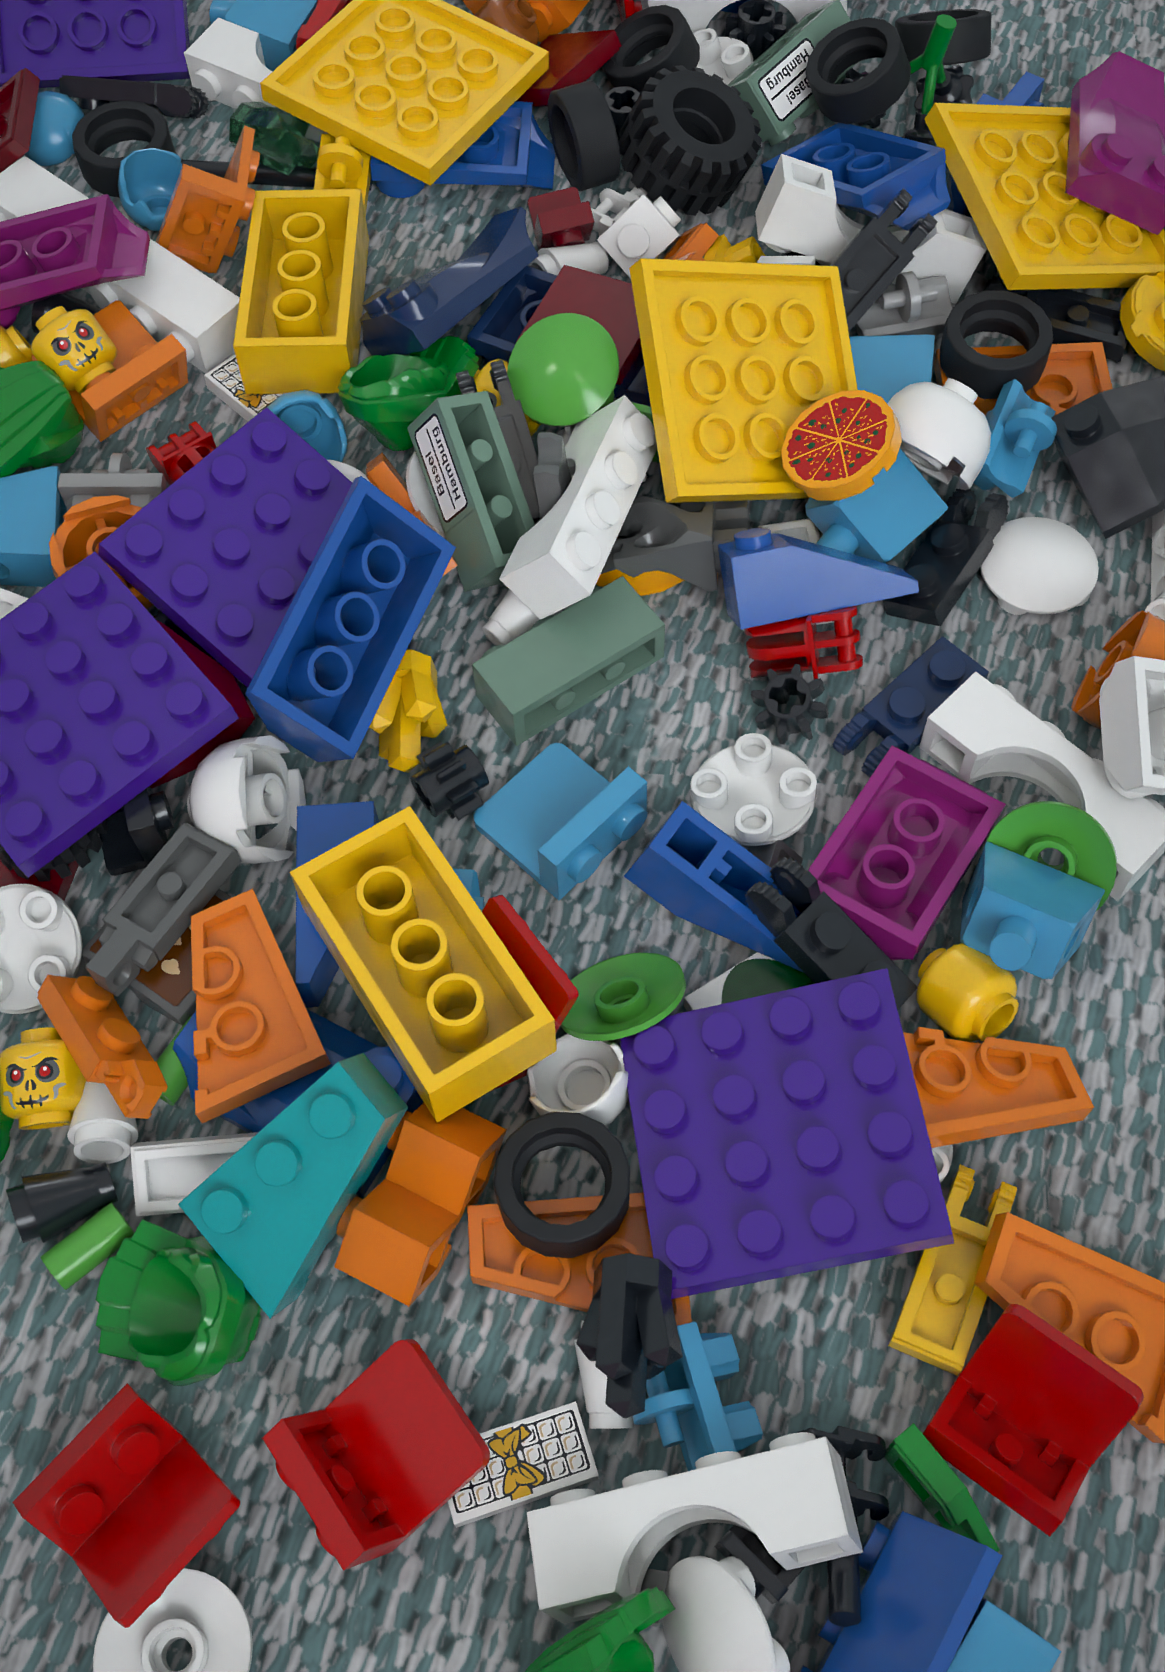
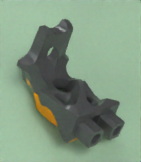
M552 432L538 433L537 437L538 465L534 467L533 475L541 519L558 502L572 480L563 437ZM635 497L617 536L625 539H616L596 585L604 587L623 576L640 596L663 592L683 581H687L709 592L718 590V572H721L718 545L733 542L734 534L750 529L748 500L669 504L653 497Z

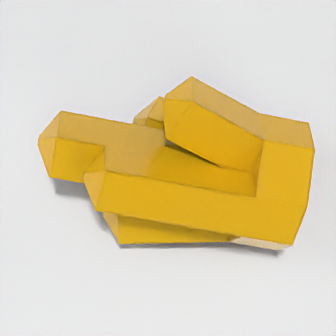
M412 649L406 650L369 726L370 729L379 733V756L388 760L389 767L409 773L419 764L416 756L421 754V736L436 738L448 725L437 693V670L431 656Z

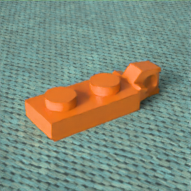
M47 975L37 992V999L86 1081L105 1083L125 1117L149 1119L152 1115L151 1111L162 1092H166L168 1086L157 1061H154L141 1040L139 1032L131 1025L115 1000L114 995L97 985L90 976L70 978Z

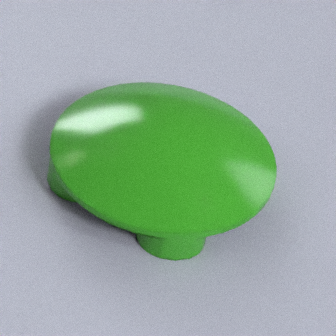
M575 313L555 314L536 322L519 338L509 358L507 375L515 401L520 400L523 412L533 422L549 426H569L586 420L593 413L613 402L614 389L619 375V356L610 334L592 318Z

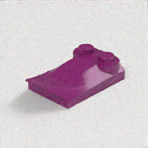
M1118 51L1112 53L1095 70L1079 79L1072 88L1065 193L1156 235L1165 227L1164 72Z
M108 194L1 221L0 326L8 329L14 324L22 306L39 302L56 294L102 283L145 276L150 243L148 232L130 222L116 208Z
M891 746L808 871L817 879L820 893L824 891L891 960H913L915 955L923 948L929 932L1003 813L1006 804L940 768Z

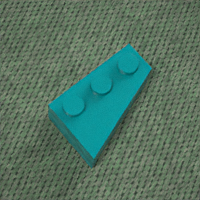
M364 1053L337 1062L178 1204L222 1260L243 1281L246 1290L270 1319L298 1299L309 1281L308 1276L324 1248L335 1236L343 1212L353 1200L360 1186L365 1184L408 1109L406 1103Z

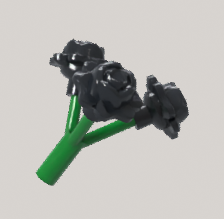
M942 14L937 16L924 53L909 62L911 74L923 68L926 70V77L916 82L918 96L914 107L918 112L915 114L914 128L906 131L902 138L936 146V143L924 119L934 103L972 104L970 92L974 85L973 77L971 75H963V68L960 65H954L945 69L942 62L957 25L956 20L950 15ZM850 68L846 71V78L840 82V85L855 82L869 73L866 71L859 73ZM886 111L870 120L858 122L857 124L860 126L868 124L872 128H877L881 124L880 119L886 115Z

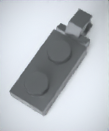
M187 823L182 824L102 919L106 925L99 938L102 947L85 966L95 983L118 997L139 975L141 968L148 972L157 964L158 960L161 961L190 926L191 916L203 910L242 862L237 850Z

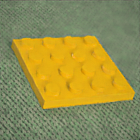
M352 0L261 81L260 85L264 101L336 138L339 136L347 137L350 140V145L431 186L549 69V51L443 0Z
M934 103L924 120L935 140L936 146L945 149V163L1007 290L1130 288L1140 277L1148 274L1147 276H1154L1158 271H1165L1164 228L1156 235L1065 193L1071 108Z
M639 259L629 267L666 503L810 498L806 496L803 490L794 485L784 470L781 448L788 429L804 410L824 397L841 391L858 390L838 266Z

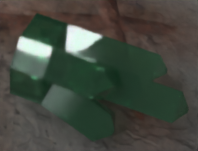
M242 102L231 115L229 141L236 148L244 125L255 129L252 150L260 152L259 163L289 176L296 166L303 165L311 169L317 162L319 149L314 141L305 138L311 124L277 107H271L262 102Z

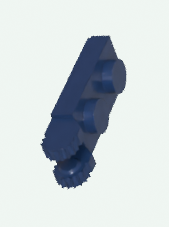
M942 636L864 706L862 712L856 714L849 723H846L834 739L833 748L845 756L856 749L871 732L875 731L884 740L868 754L861 767V771L871 777L891 746L908 754L911 753L921 742L927 718L972 674L977 672L987 679L989 671Z

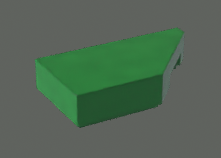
M913 1423L887 1447L885 1459L940 1527L984 1544L999 1552L1000 1549L967 1487Z

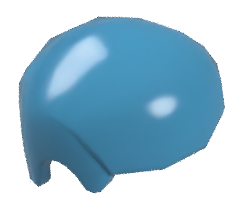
M54 91L39 92L29 151L24 155L38 165L47 167L63 163L72 154H75L72 134L78 121L85 116L80 106L66 94Z
M156 148L133 151L121 161L118 178L121 205L137 224L146 227L148 230L159 232L182 169L181 158L177 154Z
M300 390L284 393L267 406L270 411L326 460L343 462L347 452V437L344 423L335 406L327 398H322L316 392Z

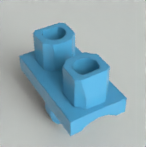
M1016 379L1003 385L994 409L988 411L985 416L991 431L990 451L983 468L973 482L982 490L998 487L1011 498L1024 493L1040 450L1049 448L1053 444L1057 433L1056 424L1051 419L1056 411L1042 402H1036L1024 392L1022 384Z
M697 1322L677 1325L683 1357L666 1366V1369L658 1375L646 1380V1390L649 1398L645 1399V1411L632 1416L635 1425L657 1424L663 1448L680 1444L688 1471L696 1469L695 1462L701 1457L725 1451L739 1453L761 1440L763 1436L755 1407L749 1401L722 1407L715 1382L729 1379L739 1372L740 1359L732 1334H700Z

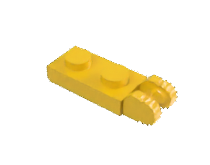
M961 1164L957 1169L945 1201L954 1244L922 1250L888 1344L891 1348L956 1376L960 1374L964 1367L988 1296L974 1284L994 1218L996 1214L1010 1213L1017 1192V1187L1002 1181L999 1188L994 1190L987 1209L989 1214L985 1226L964 1218L960 1214L964 1203L968 1201L975 1183L973 1179L975 1170Z

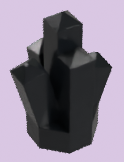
M630 1253L605 1257L594 1271L592 1301L576 1344L588 1360L596 1361L595 1367L607 1376L605 1404L622 1418H629L644 1412L646 1380L658 1375L666 1369V1366L683 1357L671 1301L672 1270L660 1259Z

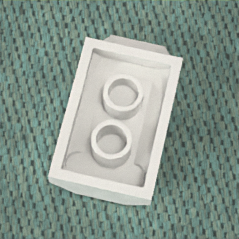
M1132 656L1114 664L1110 676L1104 680L1100 688L1099 698L1103 764L1106 777L1112 788L1120 795L1130 799L1151 794L1165 795V660Z

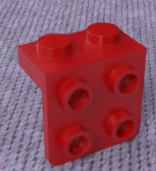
M1010 1304L1003 1311L955 1379L922 1434L945 1461L1050 1537L1063 1522L1090 1467L1137 1413L1144 1395L1139 1386L1048 1324L1045 1320L1024 1306Z
M413 1339L396 1341L325 1409L282 1418L262 1437L276 1460V1469L280 1478L290 1489L295 1491L316 1525V1534L321 1545L329 1554L337 1559L343 1571L393 1552L480 1473L490 1460V1451L487 1444L419 1343Z

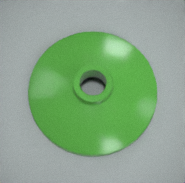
M1039 801L1025 804L1006 814L995 825L987 839L988 842L1105 889L1097 910L1105 903L1113 889L1117 875V857L1113 843L1106 830L1096 819L1075 806L1055 801ZM1046 848L1057 849L1062 853L1064 862L1059 865H1049L1043 861L1040 852Z
M631 953L601 961L582 971L571 980L577 988L579 996L562 1022L561 1028L573 1037L588 1041L615 1040L644 1031L667 1017L682 1000L686 990V980L682 968L673 959L656 953Z

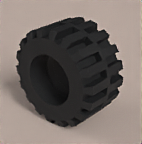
M683 65L673 66L671 71L665 68L657 71L654 78L650 77L646 82L619 133L621 136L618 141L619 151L623 155L620 162L624 171L630 172L633 175L631 182L637 189L643 188L648 193L646 196L654 202L661 196L674 212L677 209H682L686 215L694 216L697 215L699 210L705 215L713 213L717 206L722 208L728 202L757 158V153L761 148L762 139L758 136L761 131L760 124L757 119L751 116L754 110L749 102L743 101L739 97L741 93L734 86L729 87L723 82V78L716 74L712 76L706 74L704 69L693 67L691 70H687Z

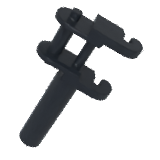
M837 1426L832 1433L816 1430L815 1428H808L797 1432L812 1433L816 1439L826 1436L841 1457L845 1477L846 1458L855 1459L862 1454L863 1450H867V1458L870 1461H879L886 1455L885 1440L878 1435L842 1426ZM846 1480L857 1528V1517L863 1515L866 1509H870V1518L872 1520L879 1521L888 1516L889 1502L886 1497L857 1489L855 1482ZM858 1553L827 1561L829 1621L837 1626L848 1627L859 1624L861 1621Z

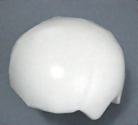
M568 1033L556 1039L557 1051L527 1069L530 1089L529 1101L540 1116L550 1112L581 1113L603 1123L605 1126L612 1123L625 1108L629 1097L627 1089L628 1072L624 1069L621 1048L617 1043L609 1040L588 1041L573 1037Z

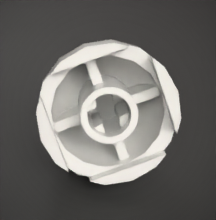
M948 378L943 386L925 381L908 385L897 392L887 403L900 424L901 450L914 466L923 473L946 484H949L953 476L957 475L959 476L960 489H970L983 468L990 451L991 431L985 415L973 405L978 395L968 386L951 378Z
M272 735L237 739L219 745L199 763L187 798L188 814L195 828L236 849L242 861L241 863L257 864L288 859L294 853V851L286 850L289 828L291 826L297 831V806H306L304 784L299 768L287 769L286 763L280 754L289 753L290 751L283 742ZM278 823L276 827L263 837L256 839V825Z

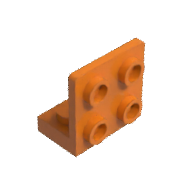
M244 125L224 178L183 164L156 243L198 270L207 273H217L223 255L232 258L240 234V227L236 223L238 219L247 221L250 216L255 198V189L249 188L247 185L248 183L252 184L260 160V152L252 150L255 129Z
M114 301L93 315L117 348V357L112 364L116 371L113 373L104 372L96 376L81 394L76 390L69 391L83 423L100 442L188 384L186 349L172 333L157 343L121 301ZM32 355V361H37L34 355Z

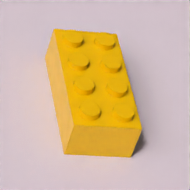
M361 189L255 191L233 343L246 394H284L300 390H308L319 394L338 393V385L343 375L350 368L358 365L361 335L360 318L363 313L362 304L364 302L369 235Z
M410 806L290 871L302 908L436 1123L557 1051L554 1018Z

